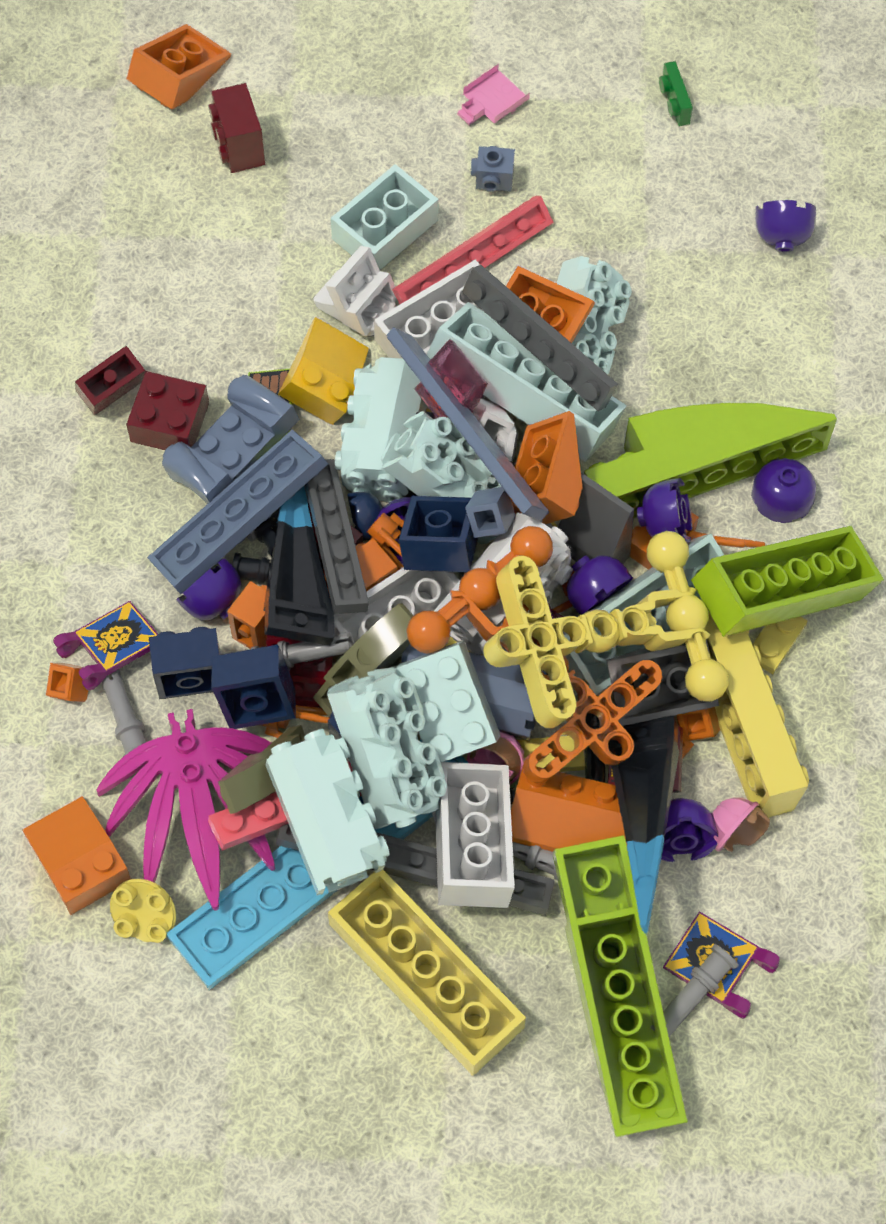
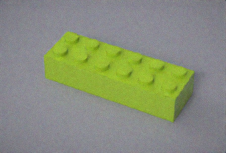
M852 526L715 557L691 579L723 637L860 601L884 580Z

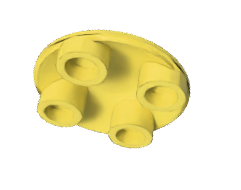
M130 879L121 883L111 896L110 912L114 921L113 927L116 934L120 937H135L143 942L160 943L167 937V932L174 928L176 922L174 902L170 895L158 884L145 879Z

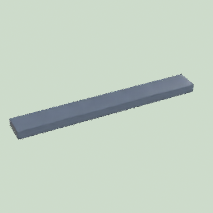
M393 327L386 335L387 339L522 514L542 520L549 513L548 509L412 335Z

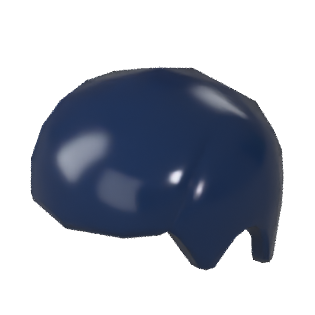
M370 492L348 493L347 497L355 529L363 534V541L371 540L372 536L367 533V530L375 522L383 506L378 497Z

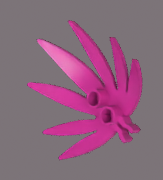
M193 709L186 710L188 717L184 721L186 732L182 733L179 722L175 720L174 712L168 713L172 734L150 740L127 753L109 770L97 787L96 791L100 797L138 772L118 798L109 817L105 832L109 837L113 834L145 795L157 776L162 774L147 818L143 853L144 879L154 883L156 881L170 829L175 789L178 788L181 818L189 852L206 897L212 909L217 911L220 898V847L208 823L209 815L214 814L215 811L207 783H212L221 803L227 809L228 807L221 797L218 784L227 775V772L218 763L222 762L229 768L234 769L248 757L241 752L249 754L261 753L272 742L255 734L232 728L215 727L195 730ZM265 834L247 841L271 871H274L275 863Z

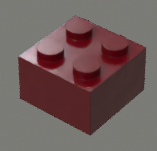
M242 83L211 91L213 103L208 104L212 120L210 124L214 140H218L220 145L218 146V151L222 164L228 163L231 173L264 166L262 129L247 84Z
M146 371L126 423L130 442L161 450H166L167 447L178 442H183L192 447L196 443L209 406L207 386Z

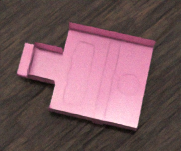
M497 64L463 88V95L469 100L462 105V109L457 114L468 125L484 114L493 123H496L508 113L515 112L518 106L529 99L530 92L525 95L498 70L499 64Z

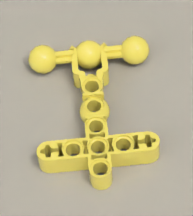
M664 531L656 534L650 540L647 547L648 561L654 569L664 573L669 590L651 592L636 605L629 606L621 612L619 609H614L610 613L606 610L594 609L578 617L567 616L552 619L538 568L531 558L527 556L514 557L497 574V587L508 626L500 629L485 643L483 648L484 656L495 667L520 665L534 717L545 728L557 727L571 717L576 710V699L563 658L574 650L576 654L583 652L585 649L589 652L602 653L617 645L643 644L647 650L657 651L680 646L685 643L692 664L685 675V684L691 696L699 701H714L724 694L729 684L728 674L724 666L710 658L705 641L711 636L705 630L709 620L708 609L704 601L695 596L697 589L688 586L683 567L689 558V546L684 537L676 532ZM522 604L529 608L531 614L524 610ZM669 605L666 610V622L673 632H664L660 625H656V619L651 615L650 611L654 608ZM624 622L629 624L631 630L626 627ZM594 627L600 631L601 636L595 632ZM563 632L569 635L571 641L564 637ZM532 637L538 640L540 647L533 643ZM500 642L508 647L509 653L502 649ZM541 669L548 674L549 680L542 675Z

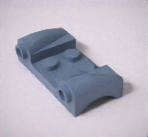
M243 375L231 381L227 393V399L231 406L192 447L183 442H178L167 447L163 454L162 465L169 477L174 482L187 486L207 504L280 441L300 420L293 405L248 375Z

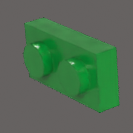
M676 61L664 63L663 75L659 76V87L662 94H667L670 117L675 116L678 127L689 125L693 107Z

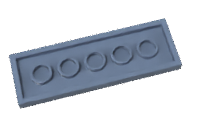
M292 429L147 558L171 585L182 594L211 567L218 564L237 544L244 541L246 536L262 522L266 521L281 505L291 499L308 481L316 477L328 465L327 461Z

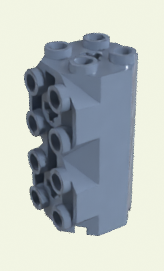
M410 644L403 652L401 662L404 663L426 653L419 652ZM469 652L498 730L514 735L516 738L530 741L532 736L531 730H534L536 719L532 711L520 665L495 667L486 660L485 656Z

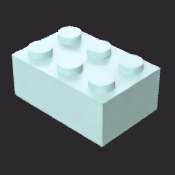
M395 164L331 217L332 240L350 255H353L360 246L370 247L379 270H381L438 221L439 199Z
M464 640L446 646L438 652L425 654L401 663L395 668L398 676L409 678L416 687L425 717L424 728L418 732L423 743H429L434 746L441 763L496 743L501 737Z

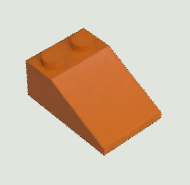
M185 24L134 49L126 79L136 85L141 91L157 99L163 106L174 109L187 102L231 57L232 53L188 24Z
M517 266L506 285L508 289L571 343L595 305L593 300L520 266Z
M570 411L528 425L515 465L516 470L549 511L542 519L544 524L575 516L579 507L582 478L574 414ZM511 499L515 515L517 512L522 513Z
M83 796L22 829L70 915L113 892L121 883L131 879L125 863Z

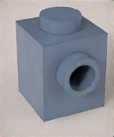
M502 487L475 491L465 507L474 538L497 536L506 533L515 518L511 499Z

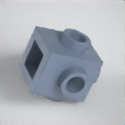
M479 146L478 158H472L470 175L476 177V189L512 191L515 149Z

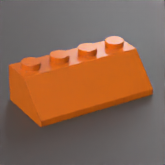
M535 766V768H536L538 771L544 769V768ZM522 767L511 809L512 842L527 846L536 845L540 846L541 849L554 852V849L625 836L615 785L562 772H557L544 782L536 783L530 781L525 776Z

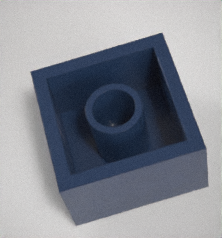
M411 496L399 538L404 570L470 571L478 537L474 538L465 508L471 498Z
M196 627L190 630V632L182 633L166 631L159 633L157 636L149 637L152 673L159 700L213 692L212 656L221 655L216 628Z
M279 645L212 656V690L229 728L240 729L296 719L295 685Z

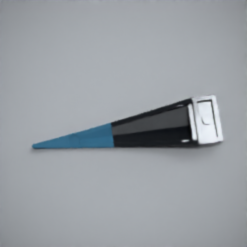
M303 486L291 499L280 506L263 611H265V635L330 646L334 640V611L316 546L305 486Z
M675 715L623 726L633 739V753L621 763L611 765L631 866L640 926L645 934L649 930L679 757L678 724ZM609 740V751L613 755L621 756V744L616 740Z

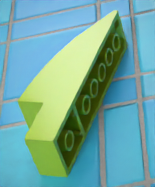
M715 403L658 410L628 418L624 442L626 453L620 455L616 460L607 463L598 462L591 465L587 470H584V475L634 508L633 518H636L637 508L643 507L645 493L658 482L681 478L685 485L679 487L681 495L688 494V498H692L757 475L761 468L772 460L783 458L799 460L827 450L837 418L832 413L763 403Z
M625 836L554 849L552 856L567 921L565 932L615 1137L686 1123L687 1117L648 940L640 926Z

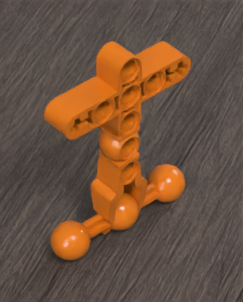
M527 526L518 530L512 537L511 551L497 563L487 560L486 568H475L466 572L461 578L459 591H450L452 600L437 612L429 610L415 614L407 626V638L412 647L426 654L442 650L449 641L450 627L465 615L486 641L500 629L507 627L508 622L506 618L503 620L502 625L497 627L482 612L494 607L500 600L496 582L497 574L517 556L531 558L537 568L545 565L553 553V542L549 533L535 526ZM522 604L524 610L528 613L529 608ZM532 637L533 643L540 647L538 640ZM500 642V645H502L509 652L508 647L504 643ZM564 656L572 689L577 693L576 710L567 719L566 724L526 757L523 763L525 776L532 782H544L555 775L588 746L604 764L610 766L617 765L629 758L633 753L634 742L618 720L661 683L662 671L659 665L651 660H642L624 673L599 696H596L581 678L574 676L576 673L574 670L569 672V663L566 656ZM541 671L542 675L549 680V676ZM646 673L649 678L634 689L630 684L638 679L641 674ZM612 692H618L623 695L625 699L624 707H617L611 701ZM587 713L598 717L600 721L599 729H592L586 724L585 717ZM561 735H567L573 739V751H566L561 747L559 742ZM609 740H616L621 744V756L613 755L609 751ZM551 753L555 758L544 769L538 771L535 765Z

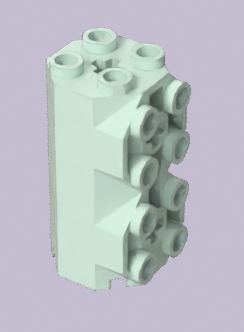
M579 256L562 263L557 284L595 302L594 307L572 344L606 374H609L615 354L614 349L617 345L614 333L609 331V327L624 322L630 302L629 297L632 293L631 286L607 262L598 260L597 265L588 263L590 258Z
M380 357L375 361V366L373 367L369 364L363 369H355L353 379L355 386L354 395L349 396L347 403L348 414L354 415V421L342 425L341 439L343 443L341 451H337L335 455L336 470H341L342 485L347 490L352 492H370L378 497L379 501L390 503L409 494V488L383 469L382 465L384 463L381 462V456L396 432L402 435L408 429L403 424L410 417L416 415V412H426L429 392L404 359Z
M424 411L410 417L403 424L408 429L402 435L396 432L381 456V462L384 463L382 465L383 469L418 496L472 498L475 491L502 487L448 417L433 419ZM497 536L478 537L477 542L479 544H487Z
M395 667L367 672L368 676L360 679L358 675L348 678L328 689L329 692H327L341 737L345 740L350 753L349 760L352 769L358 772L362 782L363 790L360 793L364 804L370 803L376 817V823L373 824L374 829L383 828L392 823H395L397 828L415 823V816L431 813L440 808L439 797H442L447 789L445 774L437 751L433 745L420 742L417 736L418 731L424 728L425 717L416 687L409 678L398 676Z
M324 729L305 735V741L295 745L288 741L271 749L272 755L269 756L265 764L317 895L323 894L326 886L329 892H333L368 878L366 871L373 868L375 873L383 870L386 857L390 855L384 837L382 835L377 837L373 824L376 823V817L370 803L362 805L359 801V791L363 790V786L356 770L351 771L346 759L350 757V753L343 737L336 740L333 734L326 735Z

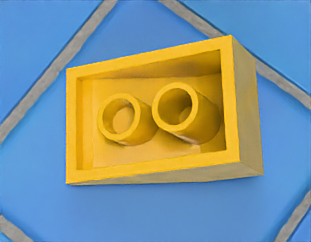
M315 317L278 395L333 425L347 411L348 398L350 395H354L355 390L353 380L355 369H363L369 347Z

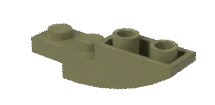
M403 603L397 604L364 633L323 677L326 682L313 698L328 716L333 712L327 696L330 687L357 675L360 679L368 676L367 672L390 668L410 645L407 638V626L413 614Z
M302 725L289 727L261 753L246 757L218 782L221 797L226 802L230 814L237 813L275 792L265 766L266 760L272 755L271 749L281 743L290 741L292 745L305 741Z

